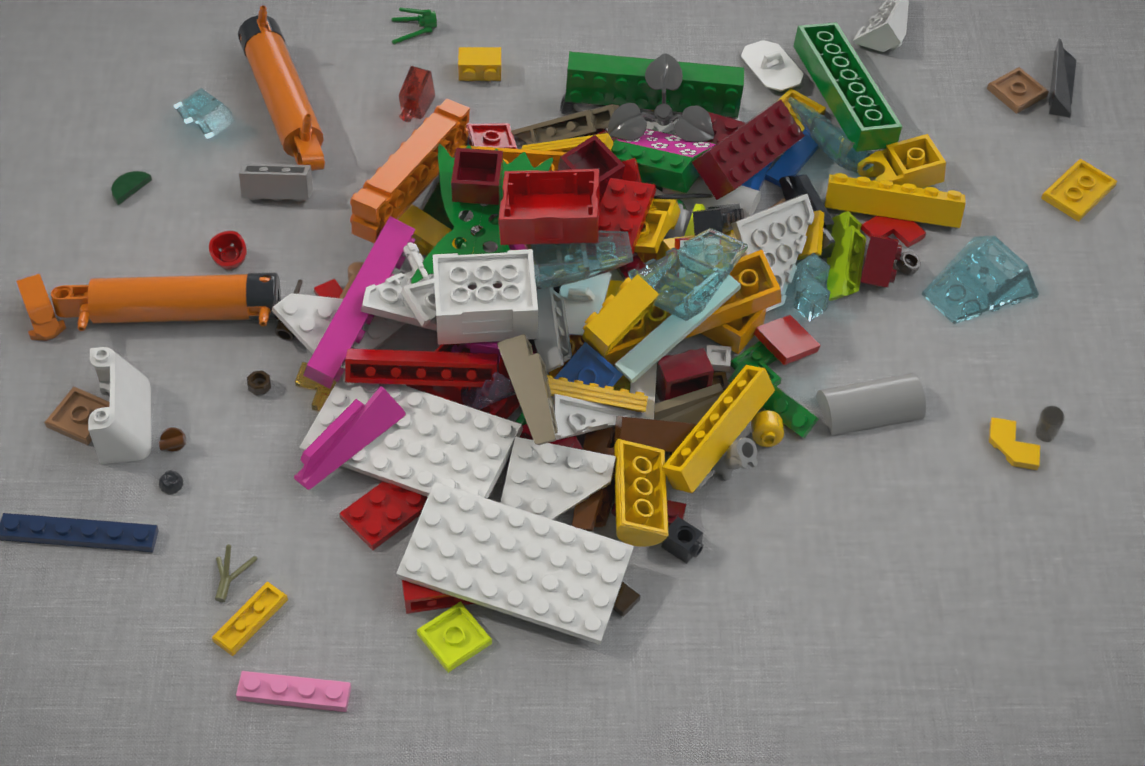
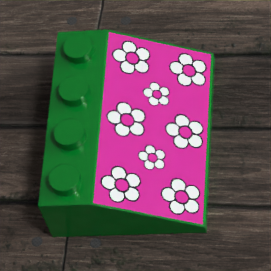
M646 128L644 135L639 139L631 141L616 139L611 151L621 162L632 158L637 160L642 183L654 184L658 187L687 193L700 175L692 161L716 144L706 141L689 142L682 140L674 134Z

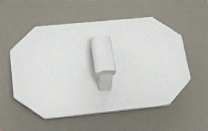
M762 40L744 47L741 58L766 88L784 91L801 84L804 73L779 44Z
M579 261L565 271L559 295L564 298L569 335L583 336L584 330L582 328L585 326L587 318L593 312L598 314L603 307L602 304L605 301L611 273L602 262Z

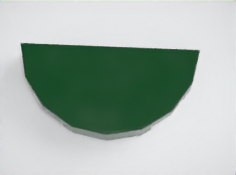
M132 171L119 176L111 187L112 196L116 204L120 205L151 182V175L142 171Z

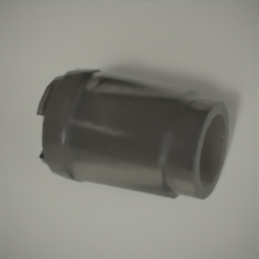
M1047 406L1041 411L1036 425V436L1039 440L1051 442L1058 435L1065 418L1060 408Z

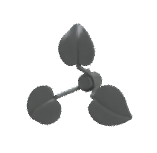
M667 53L661 54L652 61L645 73V79L650 88L654 90L662 89V104L656 107L655 115L646 112L640 113L638 105L626 103L614 111L608 124L610 137L629 141L639 139L644 135L647 122L643 117L650 118L653 121L656 120L661 126L669 125L671 122L679 119L674 125V131L679 138L689 142L714 139V131L709 113L700 106L687 107L683 111L682 116L679 114L673 116L671 107L666 104V89L677 90L682 83L683 75L677 60Z

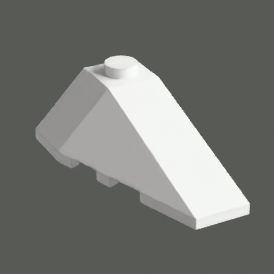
M886 0L879 8L880 12L868 20L870 25L867 28L864 26L858 31L853 40L854 43L882 52L889 49L895 50L900 47L906 35L909 0Z

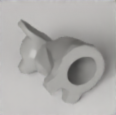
M741 438L729 446L725 456H722L714 466V469L717 473L721 474L723 480H729L732 471L735 469H747V464L751 467H755L758 464L755 443L751 439Z

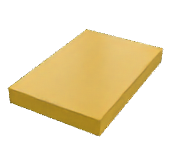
M1080 158L1042 194L1041 199L1079 222L1116 186L1117 180Z

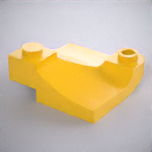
M653 198L634 252L657 254L663 238L670 229H675L681 211L677 200Z

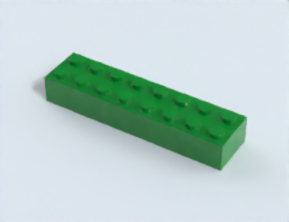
M838 23L798 25L793 47L854 150L859 152L886 149V145L898 142L903 126Z
M569 51L565 102L606 106L613 104L619 105V107L626 103H634L638 105L639 109L655 110L658 105L662 104V89L654 90L650 88L645 79L646 69L655 59ZM677 61L682 70V83L677 90L666 89V104L671 107L672 112L683 113L687 107L700 106L713 114L738 118L744 88V67Z

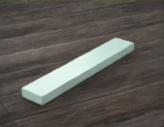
M723 269L615 364L616 368L628 380L634 383L739 291L741 284Z

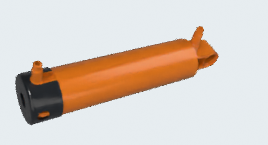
M262 5L257 16L245 20L239 27L238 39L248 59L283 150L287 155L295 158L297 165H311V171L323 170L325 159L321 149L324 141L322 130L288 52L280 27L274 18L267 16V7Z
M276 272L235 275L91 278L89 285H62L55 287L51 291V298L57 316L63 318L79 317V331L86 329L89 319H91L92 323L250 319V321L259 320L261 326H266L268 320L279 319L272 312V308L281 301V286Z

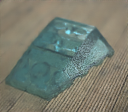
M792 97L788 99L797 118L811 138L840 167L857 173L858 163L876 152L872 150L856 152L853 148L855 143L847 138L841 127L832 124L831 120L811 106ZM872 163L865 165L863 167V170L870 166Z
M709 228L685 241L684 246L680 249L672 248L666 251L665 257L657 261L653 258L646 262V267L641 270L633 269L629 271L628 276L630 279H633L638 274L659 293L654 306L688 321L704 310L746 252L748 244Z
M599 230L598 243L531 244L536 290L582 281L633 262L628 232Z
M996 236L973 237L924 289L922 295L947 319L956 324L981 316L982 312L1000 310L1001 306L1010 303L1015 305L1021 303V300L1026 298H1037L1039 293L1028 265Z

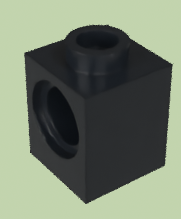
M677 517L668 527V537L662 542L661 548L687 564L692 557L696 558L701 553L704 544H702L703 532Z

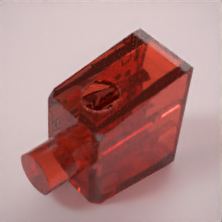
M414 66L410 67L399 93L401 107L399 117L401 120L411 122L413 117L422 119L436 96L431 71Z

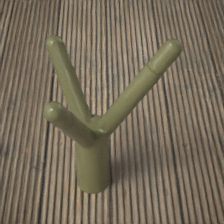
M226 545L224 566L221 557L216 558L221 578L215 596L216 601H226L231 581L257 560V556H253L229 575L231 545Z

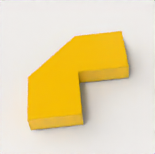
M991 417L989 443L995 449L998 448L1012 466L1038 470L1040 466V445L1015 441L1016 421Z

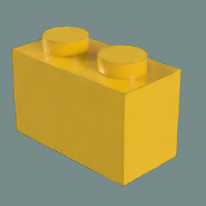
M459 47V81H501V47Z

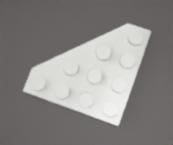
M808 194L798 196L731 223L742 257L763 250L780 286L781 303L768 307L766 312L785 303L787 286L789 283H792L797 268L795 265L798 255L802 254L807 239L805 234L808 226L812 224L814 219V212Z
M413 269L408 273H399L389 277L384 283L377 286L373 284L366 287L361 312L422 327L401 293L403 286L411 284L412 277L415 274ZM436 317L424 328L437 331Z
M291 293L273 306L272 312L313 354L343 299ZM375 315L371 324H365L363 330L366 332L360 344L355 342L352 349L376 350L408 323Z
M515 437L500 503L555 520L570 508L572 509L588 499L593 493L611 484L616 456L550 443L537 445L534 443V440Z

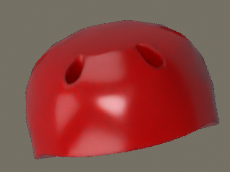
M221 232L215 235L209 242L211 258L218 266L224 269H234L244 262L247 248L244 239L238 232Z

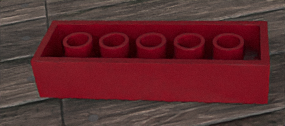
M780 99L693 160L692 163L715 199L718 200L737 189L805 135Z

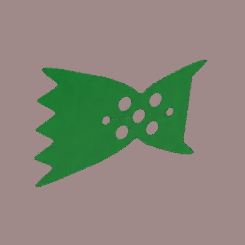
M439 144L438 164L441 196L447 216L454 229L436 244L422 262L428 275L434 274L433 255L490 254L483 250V244L488 241L495 242L498 245L497 250L492 253H507L510 248L509 245H501L499 225H493L489 222L491 215L499 214L500 204L503 199L505 171H549L553 157L535 168L531 165L525 152H522L509 164H506L503 160L499 205L488 204L483 207L478 203L452 202L451 181L455 157L452 158L447 150ZM464 210L471 211L473 218L470 221H462L459 218V213ZM474 226H482L485 228V234L476 238L471 234L470 230ZM455 238H464L467 241V245L462 249H457L453 247L452 241ZM419 268L412 277L411 284L423 279Z

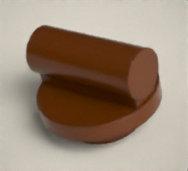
M167 428L161 434L159 441L161 451H179L186 445V436L178 428Z

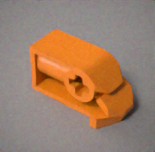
M40 273L17 280L18 288L34 328L28 331L31 340L47 341L56 338L66 329L64 320L57 321Z

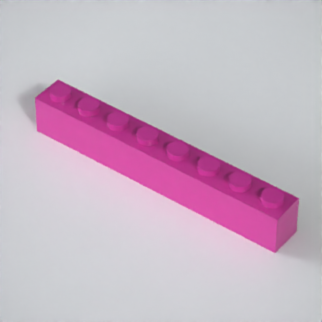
M391 216L389 217L310 358L303 376L329 389L334 381H340L345 371L342 366L345 362L347 350L352 349L355 342L360 344L366 332L363 330L365 324L370 325L375 316L361 312L366 287L384 283L387 278L394 276L393 272L396 268L401 269L406 259L403 256L404 246L410 242L414 244L416 240L412 238L415 231L414 228Z

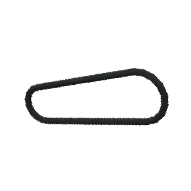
M702 193L654 195L655 199L670 200L713 197L712 194Z

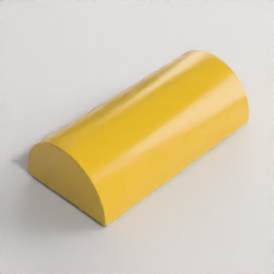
M617 439L614 446L616 456L617 537L623 543L637 547L659 544L668 537L666 474L662 468L665 464V450Z

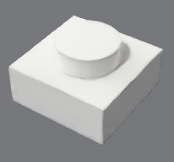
M707 345L706 354L714 371L729 372L731 347Z

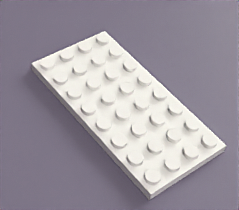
M344 371L340 381L336 382L299 447L303 453L355 399H358L365 405L378 388L382 386L403 408L406 415L341 466L427 497L433 483L437 482L488 499L512 452L515 437H520L523 427L522 424L401 384L345 383Z
M434 482L396 576L399 579L601 645L634 546Z

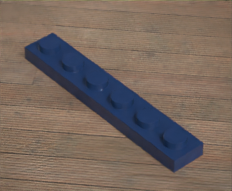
M3 513L0 521V541L152 553L159 532L158 526L152 524Z

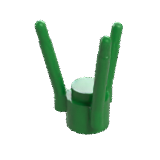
M400 7L399 11L415 13L418 16L393 17L391 21H418L419 27L424 29L394 39L392 44L424 33H431L432 28H437L435 11H431V9L421 10Z

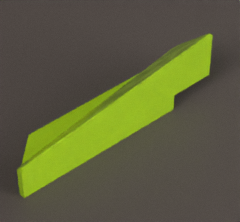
M848 211L832 218L834 226L831 236L835 240V245L831 257L827 258V299L829 301L859 292L866 237L860 232L862 223Z

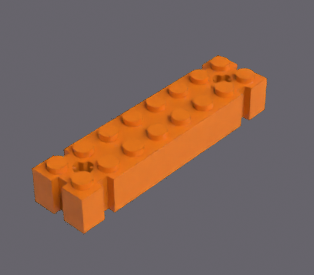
M446 98L441 105L435 108L434 113L426 117L423 124L413 131L410 138L406 142L404 141L394 154L390 155L388 161L377 169L375 175L364 183L363 188L353 194L350 200V205L352 206V215L350 217V223H352L351 234L375 244L389 217L391 216L398 220L439 175L438 145L441 144L449 155L454 158L456 148H459V145L465 146L468 143L469 129L466 128V125L469 123V107Z

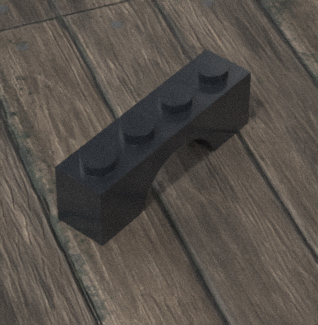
M739 203L710 206L705 210L694 211L695 236L722 234L733 230L731 223L744 219L743 208L740 209Z

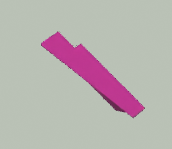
M382 386L378 388L365 405L358 399H355L302 453L300 460L304 466L294 475V479L307 490L312 489L406 415L405 411Z

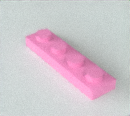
M242 671L236 698L237 701L347 712L351 683Z

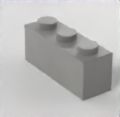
M243 164L239 172L241 198H249L250 200L271 199L273 201L293 199L294 201L301 202L309 200L313 191L311 165Z

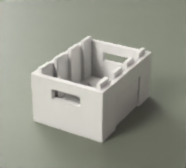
M532 249L509 250L507 253L433 255L438 345L503 341L523 334L526 335L527 339H538V303Z

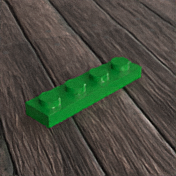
M741 361L728 379V382L731 383L745 365L748 364ZM773 384L775 391L762 407L765 410L778 413L786 426L802 438H806L819 418Z

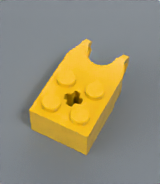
M928 134L886 145V149L874 152L857 164V173L860 176L877 177L873 180L877 182L888 180L897 185L908 183L915 185L917 188H924L942 183L945 180L946 161ZM870 163L874 164L869 169L863 170V167L865 165Z

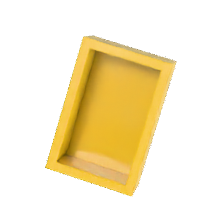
M638 274L633 279L629 277L625 279L619 286L620 290L614 297L611 294L603 302V307L599 313L593 312L587 318L586 324L582 328L584 330L582 339L603 358L653 308L659 296V293Z

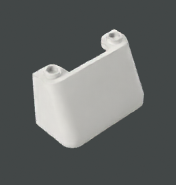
M108 347L90 348V362L96 370L101 394L110 393V407L94 410L90 414L88 421V430L100 465L143 460L149 456L152 449L151 387L149 380Z

